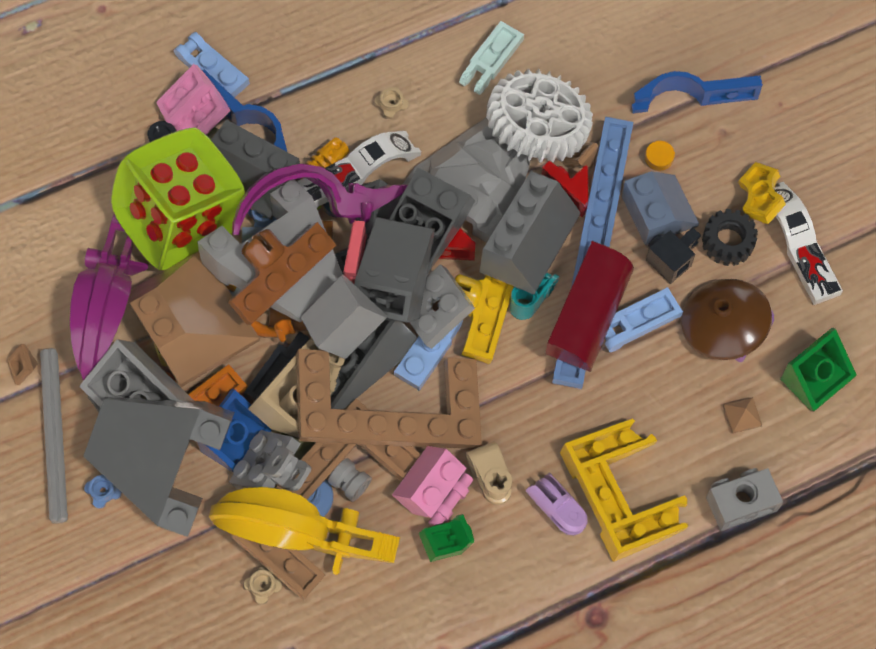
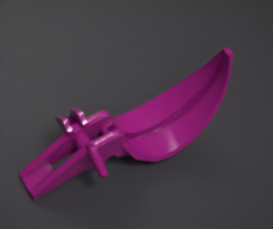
M299 163L277 168L263 175L249 187L238 204L232 222V235H239L240 227L247 212L268 190L288 180L306 178L321 187L329 201L331 212L337 217L348 218L350 224H353L356 218H360V221H365V223L369 222L371 213L374 210L401 196L408 184L386 185L371 189L358 183H348L346 191V188L342 186L334 174L323 167Z
M113 214L103 250L87 248L85 255V266L87 269L78 274L73 286L70 302V333L74 358L82 380H85L106 354L113 341L132 286L130 276L148 269V264L131 261L133 242L128 235L121 256L112 254L117 230L125 232L115 214Z

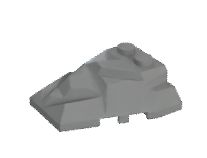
M484 118L425 161L418 164L403 184H409L416 169L420 168L470 194L475 203L465 220L473 224L472 235L487 243L524 183L531 160L528 161V156L524 154L517 157V151L514 149L507 151L508 145L506 143L500 145V136H492L493 129L488 127L489 120Z

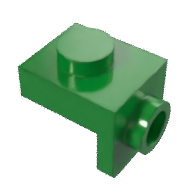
M463 514L455 516L449 523L424 528L419 533L430 562L461 555L474 543L472 529L467 524Z

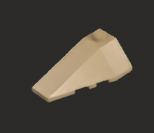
M312 337L301 348L322 350L317 348ZM329 353L330 395L334 392L339 371L345 361L344 358ZM295 355L248 409L272 430L298 438Z

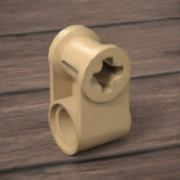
M493 441L466 452L469 467L474 477L477 478L487 501L495 505L507 502L511 497L512 477L498 444ZM497 483L498 486L503 487V489L499 490L498 487L493 486V484Z

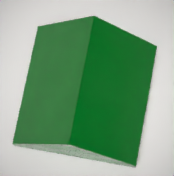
M831 328L788 363L780 380L809 410L814 412L854 379L857 374L837 330Z

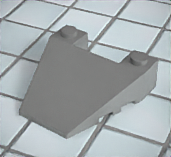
M295 179L288 181L270 193L272 214L277 220L261 231L270 229L280 242L288 247L316 222L325 230L312 196ZM223 226L219 227L198 241L202 264L220 282L226 285L232 284L242 289L256 275L255 268L242 254L243 246L247 241L250 243L252 237L240 244ZM333 249L280 297L271 308L301 322V316L342 275Z

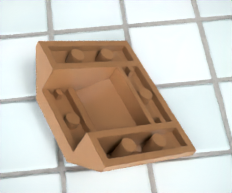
M199 251L130 291L129 305L145 327L180 387L185 386L260 341L253 327L247 325L228 303L232 295L225 284L220 282L202 264Z

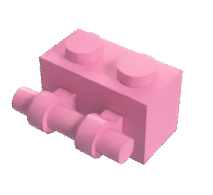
M427 446L392 496L412 514L431 518L428 523L431 526L443 524L444 521H449L453 515V508L460 499H464L469 493L468 487L474 479L469 474L464 473L467 468L447 449Z

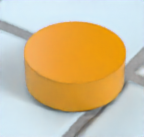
M665 141L652 142L647 147L645 154L647 165L657 171L668 169L674 161V148Z

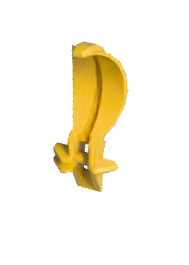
M254 487L236 490L226 494L217 504L212 505L209 513V518L218 528L246 540L282 549H312L336 556L332 568L334 575L340 573L343 564L342 557L394 563L400 537L357 528L360 513L356 510L343 508L340 522L331 521L320 516L317 507L304 497L283 489ZM328 532L338 535L337 542L326 541ZM354 538L373 540L371 551L349 546L350 540Z

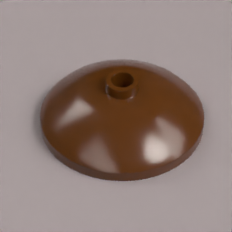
M738 279L716 280L700 287L687 300L681 316L682 331L688 344L699 354L716 360H732L750 354L764 342L772 325V311L764 293L753 284ZM722 307H728L725 311L719 310Z

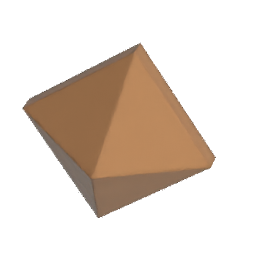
M594 142L585 143L579 152L574 153L572 158L566 157L562 163L565 166L584 167L587 165L588 168H592L598 144Z
M20 344L7 359L16 385H21L38 365L25 344Z
M753 397L723 405L732 434L762 427Z

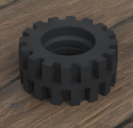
M726 209L725 213H722L720 210L716 212L715 216L712 215L705 226L702 236L703 249L708 250L707 256L709 258L714 256V262L718 264L720 261H724V266H729L730 262L733 263V266L739 265L740 261L745 262L755 248L758 235L757 229H754L756 224L753 220L748 221L750 216L746 213L744 216L740 215V210H736L735 213H731V209ZM726 229L733 230L740 235L742 242L733 246L724 244L720 241L718 232Z

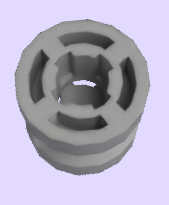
M346 458L331 473L328 483L334 488H342L345 497L354 502L368 488L372 477L366 472L356 470L355 464Z

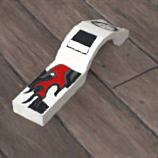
M406 131L381 133L361 143L348 157L324 169L333 173L347 191L348 183L362 185L366 178L382 164L400 157L405 158L409 162L421 156V150L413 146L408 139L409 135ZM306 178L298 181L312 196L316 207L328 202L321 187Z
M784 182L778 183L775 192L782 195L786 205L776 217L785 235L787 255L813 305L840 296L843 290L816 241L813 223L806 207Z

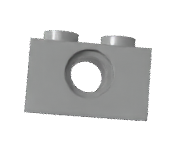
M753 468L743 472L740 475L741 478L733 481L725 478L711 485L712 488H710L706 499L720 531L779 510L783 500L768 468L761 471ZM736 493H746L750 497V502L740 501L736 497Z

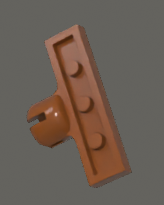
M318 222L312 224L288 247L283 245L270 229L258 232L252 237V241L250 243L247 241L242 248V254L255 268L256 275L228 303L247 325H251L337 245Z

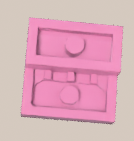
M195 64L156 102L166 122L174 125L177 131L186 128H197L205 135L231 111L210 79Z

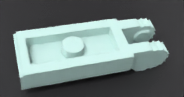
M500 21L471 58L470 64L460 78V84L466 86L473 79L476 71L481 72L483 75L477 81L474 92L481 95L488 87L491 79L494 80L523 42L525 34Z

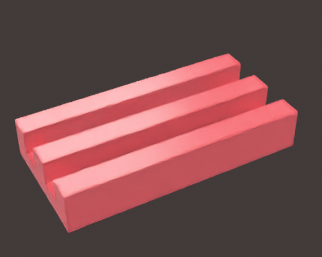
M354 220L351 229L344 276L353 284H355L366 246L365 221Z

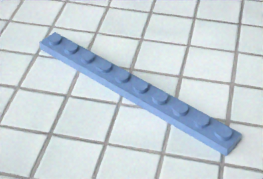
M605 117L572 285L591 242L595 241L610 247L633 128V122ZM557 359L552 383L582 389L586 370Z

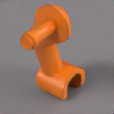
M282 319L274 327L264 325L257 320L251 324L258 336L279 338L280 342L286 340L285 335L296 333L290 319Z

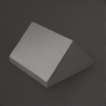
M342 274L301 316V319L317 348L346 359L388 316Z

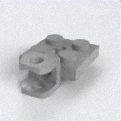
M440 264L434 271L430 270L427 274L420 319L410 323L424 344L432 349L467 317L475 307L448 269ZM441 300L438 303L439 309L436 312L432 310L433 304Z
M260 430L259 434L251 440L250 448L243 460L235 466L229 483L237 489L254 487L274 488L277 484L283 489L297 491L311 472V466L294 456L301 443L293 437Z

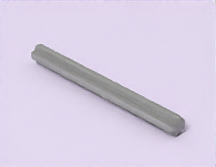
M54 348L43 349L40 352L49 519L52 523L59 524L68 520L58 353Z

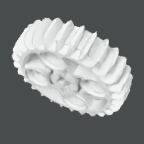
M527 69L523 75L517 70L514 76L507 74L505 79H500L492 90L487 104L486 118L489 120L488 127L493 129L492 136H500L499 144L506 143L508 145L507 151L516 150L517 157L524 154L528 156V161L534 157L538 158L539 163H542L544 158L552 162L557 158L562 162L566 156L572 158L574 153L579 152L586 143L593 123L591 121L593 113L590 111L591 105L585 103V95H578L579 87L571 88V81L566 83L561 81V75L555 78L551 76L550 71L547 75L541 74L540 69L536 73H532L530 69Z

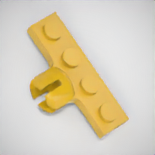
M461 274L456 275L454 279L475 307L468 315L471 318V323L461 355L490 364L493 360L514 286L488 275H485L483 280H476Z

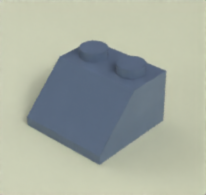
M651 171L625 181L622 199L645 245H648L658 235L663 237L670 230L674 234H678L692 227L699 226V222L675 175Z

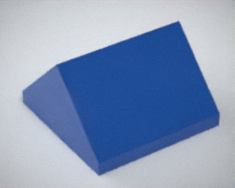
M231 389L219 405V407L235 412L221 449L218 450L197 442L201 453L231 472L243 460L250 448L251 440L259 434L260 430L272 431L271 428L248 409L251 404L235 389Z

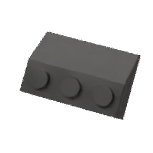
M228 120L223 123L211 139L239 176L245 193L259 178L270 171L300 163L299 158ZM288 181L268 190L250 209L272 220L274 216L272 214L270 193Z

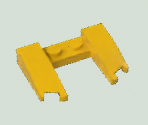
M633 418L564 444L560 451L572 479H578L602 528L600 536L613 562L655 545L688 528V523L679 524V507L687 506V497L685 495L635 515L632 514L608 465L656 444L657 439L653 434H650L646 439H642L630 429L635 423Z

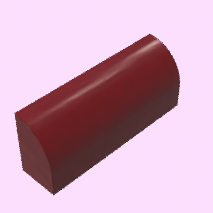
M595 241L591 242L547 342L546 355L591 372L634 271L632 262L626 256L613 248Z

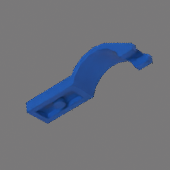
M205 69L202 70L227 103L231 111L226 116L238 126L259 124L267 127L276 136L274 145L287 152L281 124L274 113L262 106L242 105Z
M672 71L658 76L634 93L635 103L631 107L632 113L648 112L649 105L656 96L665 91L674 90L690 94L697 99L701 106L758 100L763 84L761 75L704 82L699 77L688 72Z

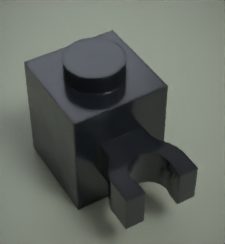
M692 227L681 239L671 230L663 237L658 235L647 247L649 250L646 261L672 284L692 266L695 257L692 249L698 245L699 242L697 240L701 237V234Z

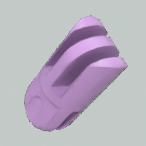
M550 472L544 478L539 479L535 485H531L526 489V493L566 535L575 536L582 533L586 528L588 518L585 510Z

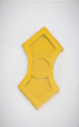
M755 162L739 179L740 188L748 192V199L743 206L744 214L746 213L750 216L749 218L769 224L786 205L782 195L775 192V185L781 177L778 169Z

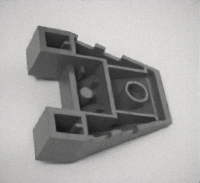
M105 397L83 457L157 526L188 537L203 498L173 486L189 442L194 440L220 450L235 412L205 401H149L146 399Z

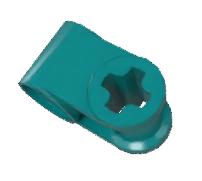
M547 272L535 294L514 287L511 292L509 305L511 314L519 320L531 318L543 301L553 292L560 276L557 274L551 275ZM519 299H526V300H528L530 303H529V304H521V303H519L517 300H519Z

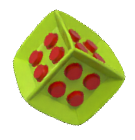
M186 128L135 149L120 162L112 189L111 204L118 222L146 260L156 269L166 270L199 251L198 241L219 227L223 226L232 235V222L238 204L245 195V190L239 176L215 144L199 129Z

